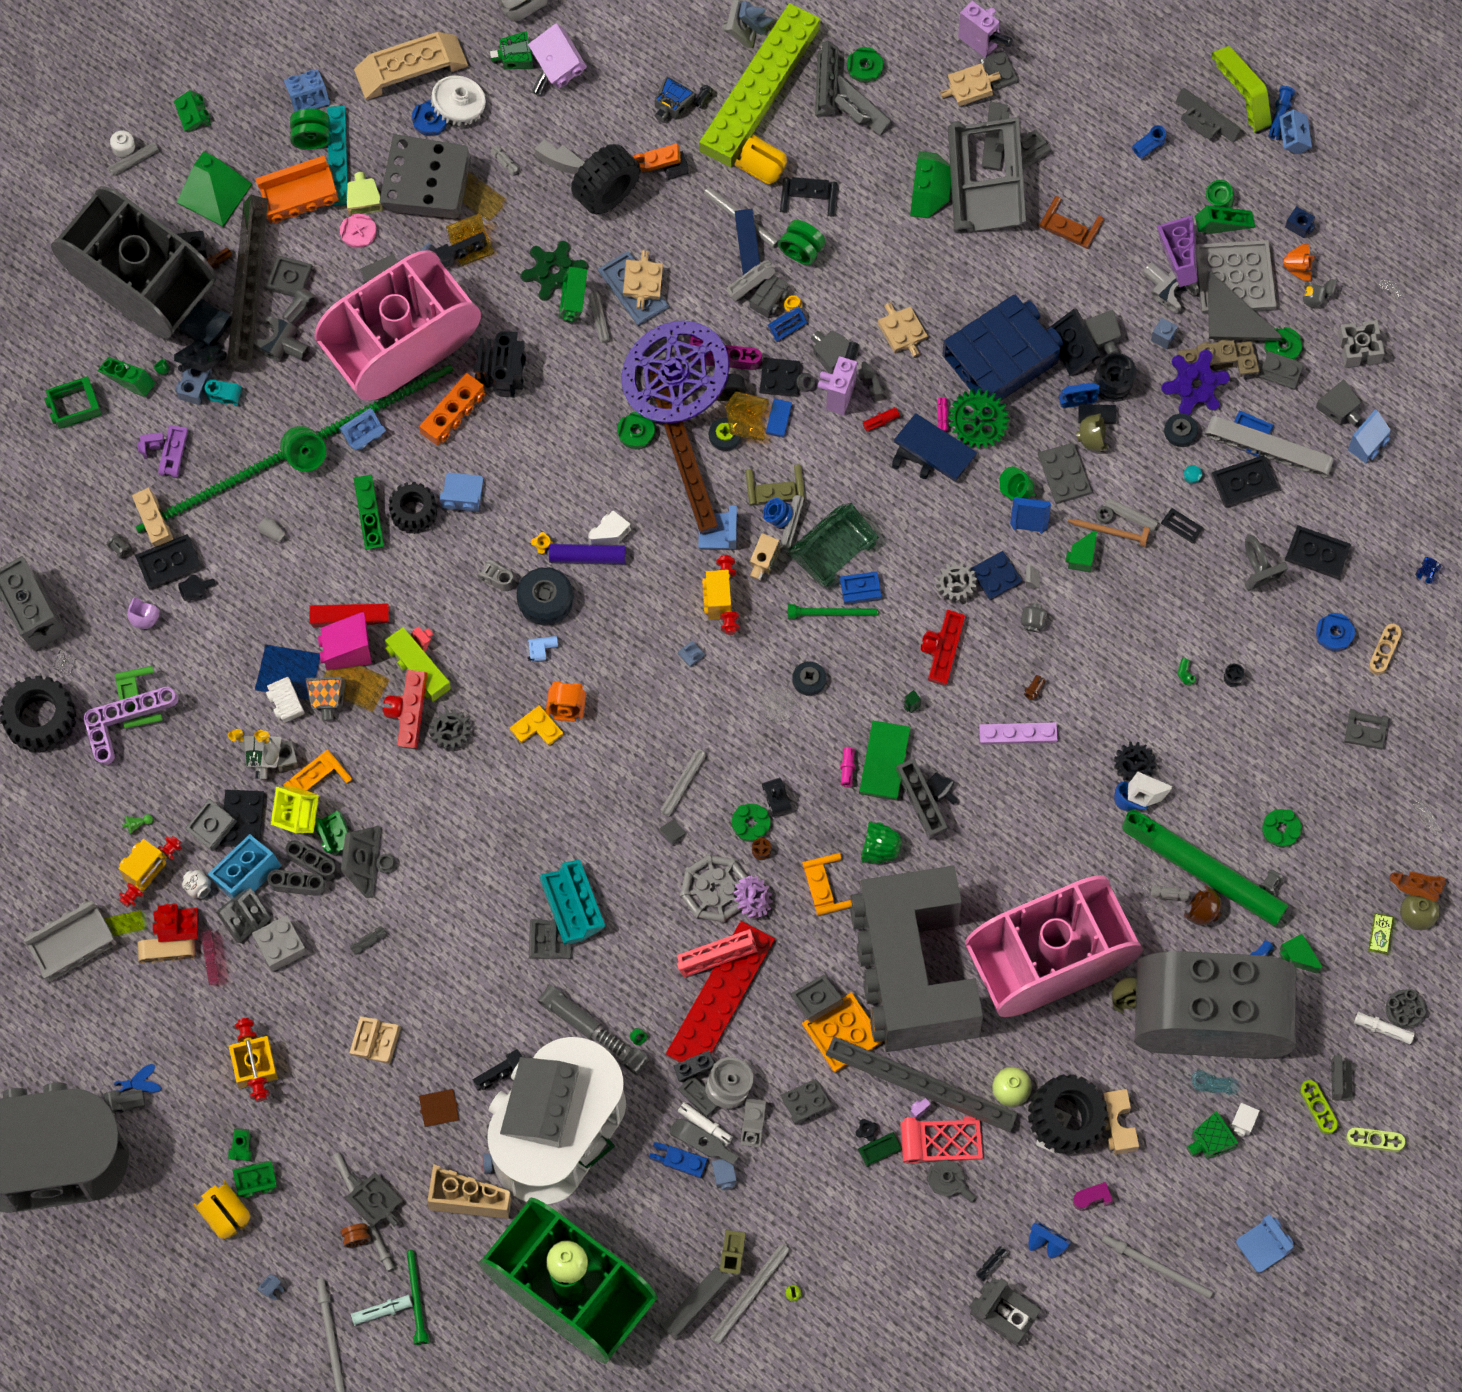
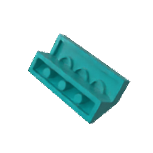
M580 859L562 863L559 871L540 875V882L564 945L581 942L605 928Z

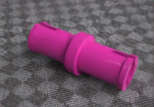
M852 747L843 748V763L840 764V769L842 770L840 785L844 787L853 786V771H855L856 765L854 764L855 749Z

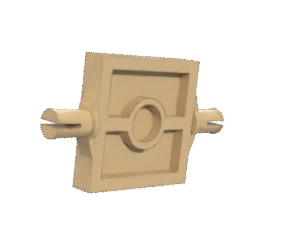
M981 63L949 74L950 89L940 91L942 99L953 95L958 106H962L993 95L991 82L999 80L1001 77L999 72L988 75Z
M645 250L641 251V260H626L623 296L637 299V310L640 309V303L641 310H644L645 300L660 299L663 264L648 261L649 251L647 250L646 255Z
M887 303L884 307L889 315L879 319L877 324L893 352L896 353L909 349L913 358L920 356L916 345L926 340L928 336L911 306L901 311H895L892 303Z

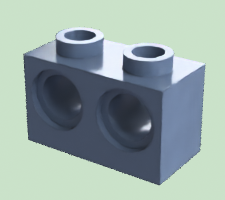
M210 368L206 372L197 369L184 371L181 382H178L175 391L178 398L200 405L205 394V384L212 377V369ZM194 373H200L198 376H192ZM188 389H194L192 392H186Z

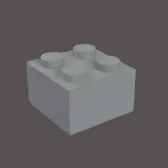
M287 915L252 933L271 972L307 955Z

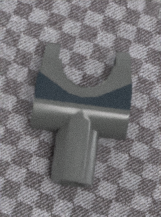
M267 316L264 323L274 329L273 335L268 339L253 338L250 342L255 350L277 362L280 361L284 353L303 361L310 350V346L294 339L298 332L295 326L272 316Z

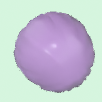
M134 597L129 605L127 616L132 626L148 629L157 622L160 610L156 606Z

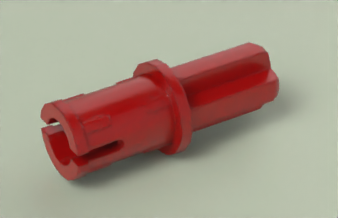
M896 407L883 413L879 412L876 416L863 421V427L866 431H870L881 425L885 426V423L900 418L899 412Z

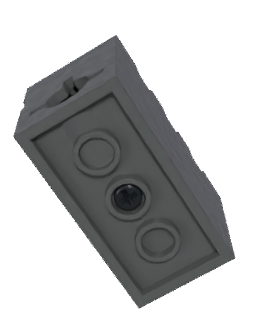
M23 556L0 568V597L20 636L33 651L68 633L41 584L36 571L29 566Z

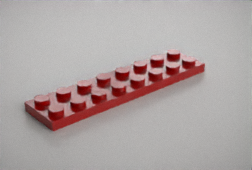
M740 921L733 935L751 929L757 952L714 967L665 1054L666 1056L680 1063L705 1051L710 1050L711 1053L713 1052L775 941L774 937Z

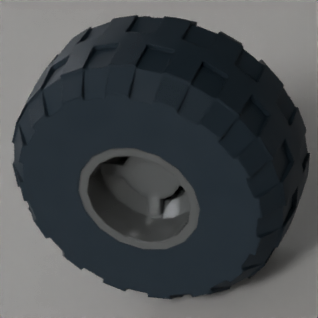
M540 567L531 570L523 576L517 587L516 598L518 607L526 619L535 624L553 625L563 620L570 612L574 594L569 579L561 571L550 567Z

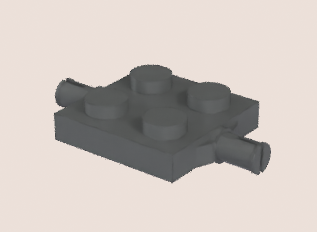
M354 1172L348 1176V1179L355 1185V1188L346 1196L345 1200L372 1228L385 1219L393 1227L400 1223V1220L392 1212L402 1203V1200L376 1173L362 1181Z

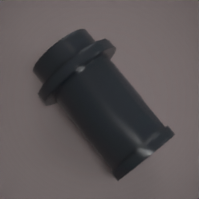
M708 85L700 87V92L693 101V104L697 107L700 105L699 108L703 109L709 97L713 96V89Z

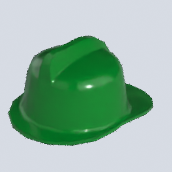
M1008 467L1000 475V492L1009 499L1013 500L1015 497L1028 499L1030 496L1036 495L1033 492V480L1019 468Z

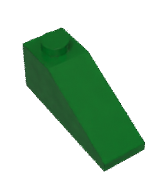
M1207 205L1195 215L1198 232L1215 234L1255 228L1252 211Z

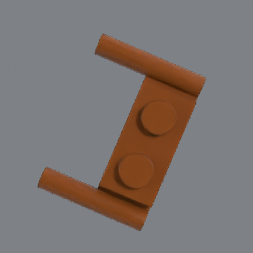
M1055 196L1039 227L1088 249L1104 218L1098 216L1089 231L1086 226L1057 213L1054 214L1061 202V198Z

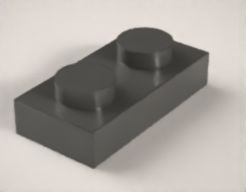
M694 1076L689 1077L678 1088V1091L706 1118L718 1107L708 1098L705 1087Z

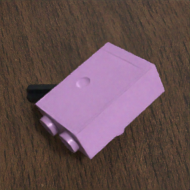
M971 1L960 12L958 38L985 58L997 47V44L1011 47L1013 39L999 33L1000 21L993 17L996 13L995 9L991 7L989 10H984Z
M557 23L528 44L542 67V71L532 89V93L537 96L542 95L548 81L557 88L567 85L569 80L580 75L587 68L567 32Z
M849 342L845 358L839 356L833 374L824 371L820 373V378L824 380L819 381L818 388L827 390L826 410L841 415L845 414L856 385L857 362L855 360L860 344L856 342Z

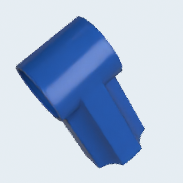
M1160 125L1153 126L1147 135L1132 146L1133 152L1140 159H1143L1154 149L1162 146L1166 138L1165 128ZM1154 135H1160L1161 138H1155Z

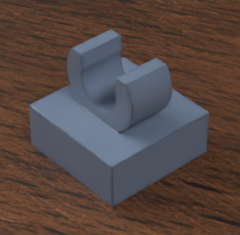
M693 641L678 651V655L689 667L705 656Z
M271 1274L257 1288L262 1295L269 1296L273 1300L277 1299L273 1295L275 1289L281 1292L284 1291L283 1287L279 1285L281 1281Z

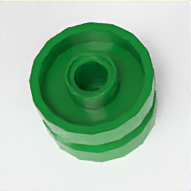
M311 108L298 110L291 114L290 141L294 147L301 150L322 149L329 145L331 142L330 118L326 112Z
M801 220L791 221L786 229V233L778 241L780 250L787 257L802 265H811L817 257V252L821 251L825 245V238L822 233L814 226Z
M307 426L290 428L281 439L280 450L282 456L294 469L300 472H310L317 469L326 457L324 441L313 429Z

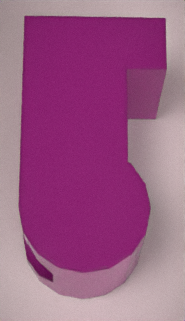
M1106 1182L1076 1192L1073 1198V1206L1079 1211H1085L1090 1205L1103 1202L1104 1207L1111 1205L1113 1200Z

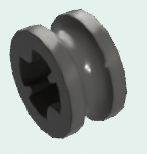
M1107 506L1099 507L1096 512L1097 522L1103 525L1109 524L1113 517L1112 509ZM1104 512H1107L1109 518L1105 517V519H1102L1100 513L1104 514Z

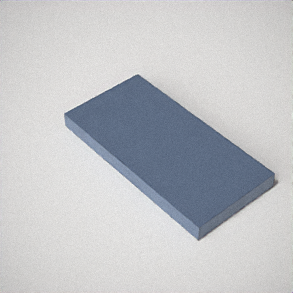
M627 251L600 267L598 272L637 326H640L668 309L669 305L660 294L659 300H645L644 310H641V303L640 309L637 310V299L623 296L626 260H635L631 253Z

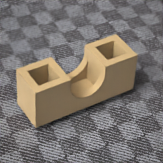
M148 487L133 494V500L151 543L156 547L174 540L169 526L165 523L160 513L162 511L152 490Z
M1127 1089L1103 1093L1102 1101H1106L1107 1107L1105 1111H1108V1119L1105 1120L1107 1122L1105 1131L1109 1130L1110 1138H1107L1109 1150H1113L1114 1155L1138 1151L1139 1143L1135 1127L1123 1128L1117 1121L1119 1115L1129 1113L1131 1109Z

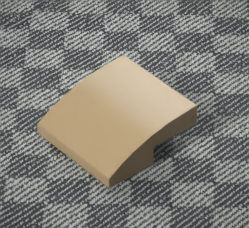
M360 1016L349 1054L391 1064L401 1027L396 1024L380 1022L378 1019Z

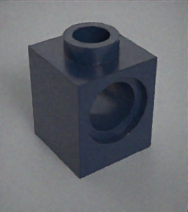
M1296 206L1287 219L1285 228L1305 238L1307 233L1311 234L1316 226L1314 224L1315 216Z

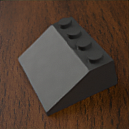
M520 1057L500 1134L559 1148L579 1074L578 1065L557 1060Z

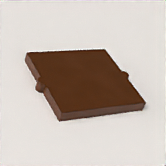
M453 1089L419 1096L420 1113L423 1116L424 1127L459 1121L456 1108L458 1103L455 1102Z

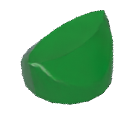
M1225 180L1213 181L1206 190L1207 200L1217 207L1232 208L1234 197L1232 186Z

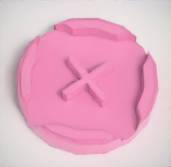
M353 214L351 217L343 220L340 226V235L343 242L348 246L363 248L374 241L377 229L369 216Z

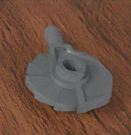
M949 1159L941 1162L938 1161L934 1166L930 1165L927 1181L934 1193L946 1197L960 1193L970 1202L974 1200L976 1196L966 1189L962 1183V1180H964L963 1170L956 1165V1162L948 1161Z

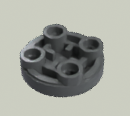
M1413 989L1394 992L1387 1000L1385 1007L1389 1021L1402 1029L1416 1027L1421 1023L1426 1014L1423 999Z

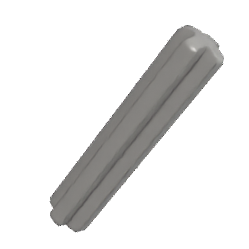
M152 142L108 167L109 172L112 176H115L159 151L157 145Z
M590 293L589 298L600 343H607L610 339L599 293Z
M800 495L793 497L791 504L793 509L792 518L785 525L780 543L784 549H790L804 503V497Z
M1109 498L1105 504L1114 513L1143 527H1149L1151 531H1154L1157 527L1158 522L1112 498Z

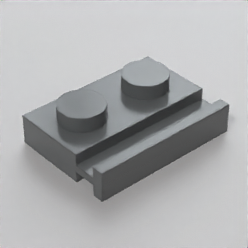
M1004 50L979 60L988 75L997 72L1000 74L1001 79L991 82L993 91L1018 82V78Z
M1036 129L1020 139L1022 169L1051 152V147L1046 144L1047 142Z
M1268 351L1259 377L1295 389L1304 363Z

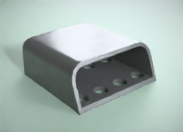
M393 133L379 203L393 213L458 218L461 214L471 163L468 147L466 145ZM399 142L404 146V149L398 148ZM396 158H403L404 164L401 166L395 165L394 161ZM395 174L401 176L400 181L397 183L391 181V177ZM391 191L398 193L397 198L394 200L388 198V193Z

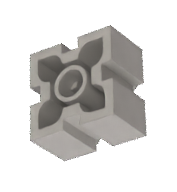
M1377 320L1362 322L1361 327H1356L1355 323L1340 325L1338 338L1340 348L1344 347L1342 358L1345 368L1359 366L1361 361H1366V365L1382 362L1384 349L1382 340L1378 341L1380 331Z

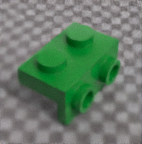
M189 90L174 100L185 132H190L201 124L211 125L210 114L205 108L204 98L201 94Z
M336 811L323 819L317 817L314 827L317 834L323 840L322 847L324 851L337 856L343 852L345 833H349L342 813Z
M272 1160L232 1169L237 1196L249 1197L254 1195V1192L262 1190V1193L273 1191L274 1187H277Z

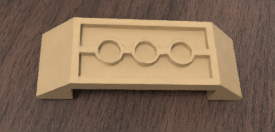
M435 32L369 54L354 68V72L365 100H369L383 95V87L449 66L450 71L454 72L468 67L456 35Z

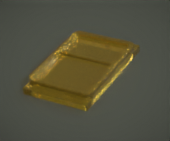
M360 665L330 669L323 676L346 677L344 700L370 712H373L389 681L383 675Z

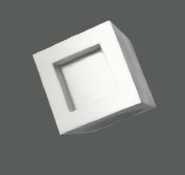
M1241 1103L1230 1129L1234 1130L1233 1132L1238 1136H1249L1259 1110Z

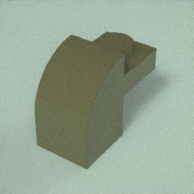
M725 1230L719 1272L740 1274L746 1232Z

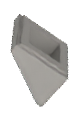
M1027 564L1025 587L1039 589L1040 571L1031 564Z

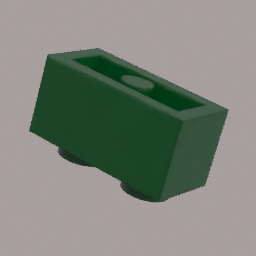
M914 690L904 697L903 707L907 712L912 713L921 706V698Z

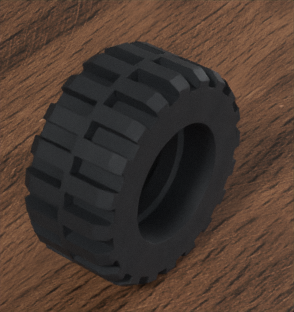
M606 145V147H602L599 151L594 152L579 167L578 172L573 177L571 191L573 196L590 213L598 215L607 213L610 209H614L616 205L624 201L623 199L634 189L641 173L640 164L621 145Z
M36 675L35 679H31L29 676L25 678L24 682L17 681L14 683L15 687L13 689L10 687L6 691L8 696H3L1 700L3 706H0V720L10 740L23 750L27 747L29 752H35L36 749H39L40 752H46L48 747H51V750L57 748V743L63 744L66 741L65 736L72 734L71 727H75V717L77 716L75 705L68 690L63 688L59 681L54 682L51 677L43 679L40 675ZM40 700L49 701L54 704L56 708L54 716L45 725L29 727L21 722L22 712L29 704Z
M1065 1074L1059 1075L1042 1085L1031 1098L1032 1103L1028 1106V1111L1031 1112L1028 1116V1122H1032L1033 1126L1030 1127L1032 1133L1036 1132L1038 1135L1036 1139L1039 1142L1043 1141L1045 1143L1044 1147L1047 1149L1054 1148L1055 1153L1061 1154L1064 1152L1067 1155L1081 1152L1095 1143L1102 1136V1131L1106 1129L1107 1122L1105 1120L1108 1119V1111H1105L1107 1107L1106 1101H1102L1101 1097L1103 1094L1101 1091L1097 1092L1095 1089L1096 1085L1092 1082L1087 1083L1086 1078L1081 1076L1077 1079V1076L1074 1074H1069L1068 1076ZM1057 1098L1067 1099L1077 1106L1082 1118L1079 1130H1070L1058 1121L1054 1112V1104Z

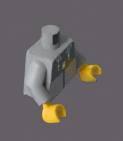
M241 729L230 731L228 733L229 739L233 742L238 740V744L245 751L246 766L256 767L255 779H267V767L276 768L278 765L281 737L270 736L268 731L262 729L255 732L254 736H245L244 738L242 737L243 731Z

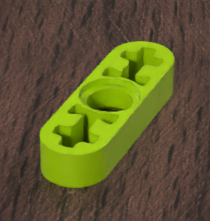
M1312 1080L1303 1082L1300 1087V1094L1318 1128L1323 1134L1329 1135L1334 1133L1338 1125L1337 1120L1319 1086ZM1306 1086L1313 1087V1096L1316 1097L1318 1095L1319 1098H1315L1310 1102L1309 1100L1312 1096L1309 1092H1305ZM1321 1103L1324 1106V1111L1320 1113L1314 1111L1313 1105ZM1326 1113H1328V1115H1326L1325 1117L1327 1122L1333 1123L1330 1130L1328 1127H1323V1125L1325 1124V1120L1322 1116H1324Z

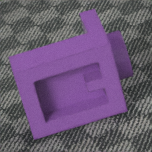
M163 433L140 435V442H137L139 454L142 453L144 459L148 458L147 448L157 450L165 445Z

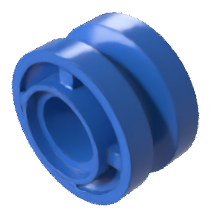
M780 498L769 500L763 509L764 520L777 528L787 525L793 514L792 506Z

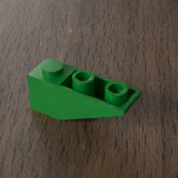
M107 357L98 369V372L142 397H146L155 385L154 380L144 369L111 357Z

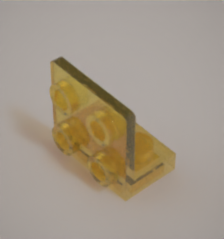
M480 213L446 226L447 237L451 245L481 232L486 237L487 246L479 252H472L465 258L458 259L460 266L494 254V249L485 232Z
M735 392L725 405L730 434L763 441L765 435L761 416L770 405L769 399Z

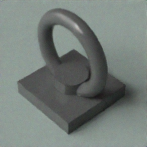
M1253 535L1246 536V553L1255 571V574L1251 575L1245 583L1247 591L1282 578L1288 570L1286 561L1271 567L1259 540ZM1253 547L1255 548V550H1256V552H1257V554H1258V557H1259L1261 566H1260V564H1259V562H1258V560H1257V558H1256V556H1255Z

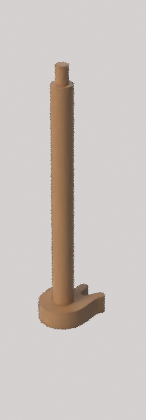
M1068 519V522L1073 523L1075 526L1140 541V546L1146 547L1150 528L1145 526L1142 535L1078 519Z

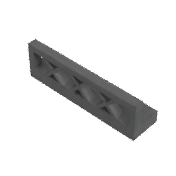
M829 40L822 42V50L818 51L815 100V116L817 117L836 112V102L834 99L837 95L839 48Z
M715 1267L661 1325V1328L677 1340L730 1283L731 1279L727 1273L723 1274Z

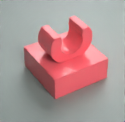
M420 627L413 629L411 637L423 651H426L433 633L429 628L422 631Z

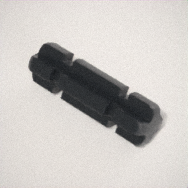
M999 1246L995 1254H992L982 1265L983 1268L976 1272L977 1278L985 1281L989 1273L991 1274L999 1265L1001 1259L1006 1257L1007 1250Z

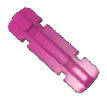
M939 397L937 399L938 428L947 433V398Z

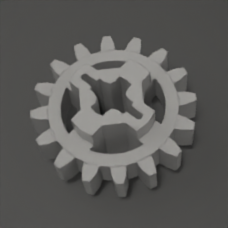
M953 562L952 567L946 564L947 569L941 568V575L936 576L938 580L936 587L939 588L938 593L943 594L944 600L949 597L951 603L954 599H957V603H960L961 598L967 601V595L973 596L972 590L977 589L975 585L977 583L975 571L970 572L971 568L969 565L964 568L963 562L959 566H957L956 562ZM967 577L969 579V585H967V583L965 582L967 580ZM945 580H947V582H948L946 588H945V586H944V581H945Z

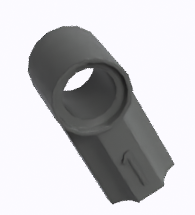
M300 288L295 293L294 302L282 314L293 325L297 323L306 311H312L318 305V298L306 288Z
M142 1089L104 1093L105 1103L109 1106L112 1113H123L124 1110L145 1107Z

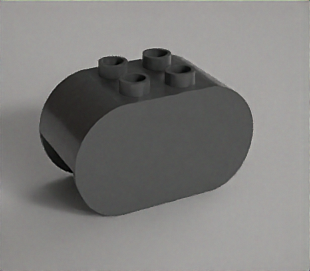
M105 186L97 188L91 199L51 244L55 257L78 281L137 325L161 338H170L216 281V274L213 268L194 247L127 197Z
M1168 951L1144 956L1137 962L1135 1043L1144 1050L1160 1054L1269 1059L1287 1055L1296 1047V967L1283 959L1263 955Z
M62 1082L46 1084L43 1086V1093L27 1095V1089L12 1088L3 1091V1098L0 1099V1212L12 1213L96 1201L110 1195L120 1185L126 1174L129 1162L128 1142L111 1109L100 1097L86 1090L68 1089L67 1084Z

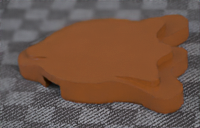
M1411 871L1409 876H1403V872H1393L1390 875V881L1402 892L1413 896H1421L1431 901L1439 900V893L1443 892V886L1446 885V878L1442 876H1428Z

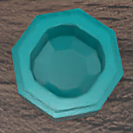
M1196 465L1187 466L1183 473L1185 481L1190 484L1198 483L1202 478L1201 468Z

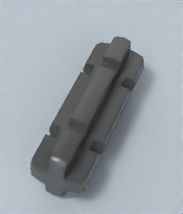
M379 926L374 930L375 932H370L359 939L358 943L355 942L350 945L351 951L355 955L359 954L363 948L365 950L376 943L377 939L381 940L386 936L385 930Z

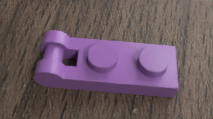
M169 425L160 461L159 475L165 476L167 474L178 478L188 428ZM167 463H173V467H167Z

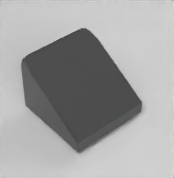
M671 820L659 829V834L673 846L686 834V831L674 820Z

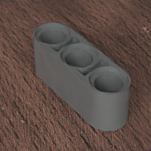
M297 840L289 841L286 844L285 851L290 861L311 873L319 874L325 881H331L336 877V866L329 858ZM295 848L300 850L297 854L290 853ZM310 858L316 859L312 864L306 863ZM325 868H332L330 873H323Z
M273 870L268 875L270 888L276 892L319 896L325 891L324 880L319 874ZM274 879H282L279 884H273ZM295 880L301 881V884L298 886L292 885ZM314 882L321 883L318 888L311 887Z

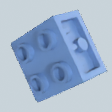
M309 70L304 74L293 75L284 80L294 112L302 109H316L330 104L325 84L318 70Z
M729 506V512L714 513L718 524L717 530L701 535L699 532V549H736L737 506Z

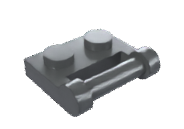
M1350 709L1344 742L1382 750L1388 716L1382 715V717ZM1354 720L1380 724V729L1354 724Z

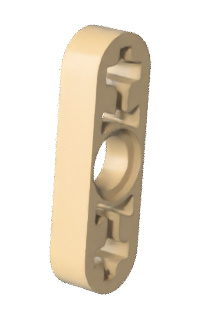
M1389 624L1385 627L1369 663V669L1375 675H1381L1385 672L1401 636V629L1396 624ZM1393 629L1396 635H1393L1391 641L1387 640L1390 634L1388 631ZM1386 645L1390 648V652L1384 654L1380 651V647ZM1379 657L1383 658L1381 667L1376 669L1375 664H1377Z

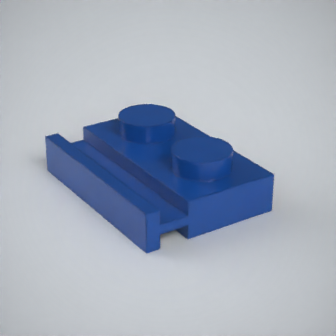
M877 571L840 576L844 605L882 599Z

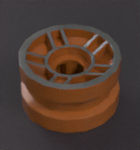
M366 1223L350 1225L340 1231L341 1236L344 1237V1248L357 1247L358 1243L360 1246L365 1245L371 1241L370 1234L367 1233L369 1229Z

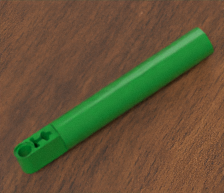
M1131 810L1127 813L1122 824V829L1126 834L1273 927L1278 925L1289 907L1287 903L1139 811Z

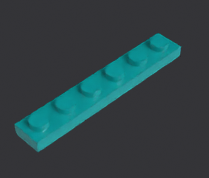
M345 106L327 107V114L330 118L329 130L331 141L328 145V162L339 201L330 206L347 205L348 190Z

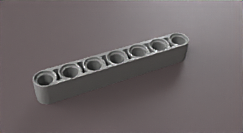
M1217 416L1210 418L1205 432L1206 437L1244 451L1249 449L1255 454L1258 450L1259 456L1264 455L1267 459L1314 475L1320 474L1324 478L1328 477L1334 461L1331 456Z

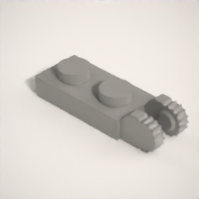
M765 260L727 287V291L734 302L745 296L753 287H757L761 281L773 276L775 269L772 267L771 261Z

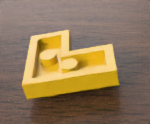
M540 705L509 728L521 744L536 732L548 746L563 736V732Z

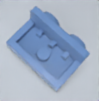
M371 408L339 428L348 445L354 450L363 449L368 442L380 438L382 433L386 431Z

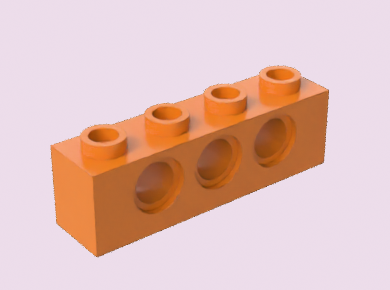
M466 373L420 424V434L437 446L441 442L444 443L449 437V432L459 427L464 415L468 416L472 412V406L476 402L482 401L485 396L484 385ZM465 395L470 396L468 399H462V398H461L462 396H465ZM451 409H457L454 413L449 412ZM440 422L446 423L444 426H438Z

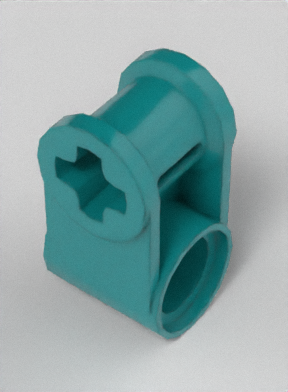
M209 380L205 384L206 396L213 402L224 403L225 405L229 403L238 406L242 386L231 382Z

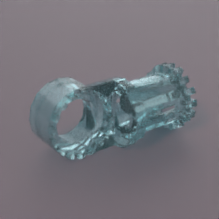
M1202 1070L1195 1071L1191 1076L1193 1087L1198 1091H1208L1210 1093L1218 1091L1225 1092L1228 1095L1232 1092V1077L1218 1078L1215 1075H1208ZM1198 1077L1206 1078L1202 1084L1195 1083Z

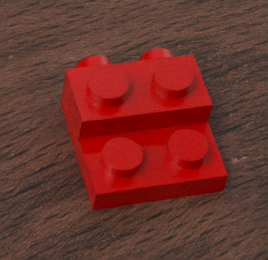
M177 904L158 905L157 910L153 911L154 922H157L153 923V934L157 935L158 942L198 939V908L178 910Z

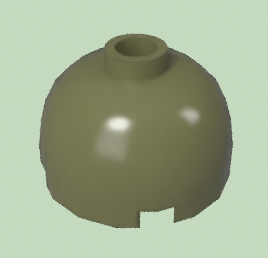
M1100 413L1086 417L1080 424V431H1076L1078 442H1082L1087 450L1093 452L1108 449V443L1104 444L1103 442L1106 427L1103 417H1100Z
M1409 894L1405 897L1400 907L1401 919L1413 930H1427L1439 918L1440 907L1438 901H1431L1421 896Z
M1125 977L1117 982L1112 990L1113 1007L1120 1013H1124L1123 1009L1136 1008L1135 977Z

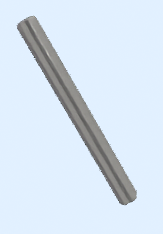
M784 1244L778 1246L710 1336L714 1343L719 1344L782 1262L789 1252L787 1246Z

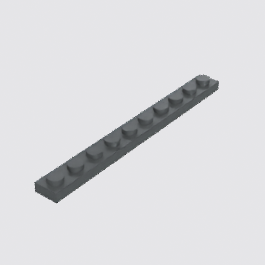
M833 1036L826 1053L828 1057L1009 1133L1018 1114Z

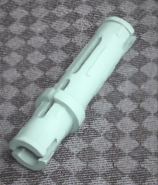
M408 1294L407 1296L394 1300L388 1299L385 1303L351 1313L354 1326L388 1314L394 1315L397 1311L413 1307Z

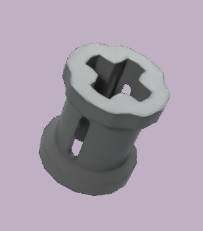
M120 534L113 535L106 544L117 553L119 559L126 556L132 549L129 544H126L121 539Z
M1269 870L1268 876L1259 886L1274 895L1276 887L1284 878L1278 872Z

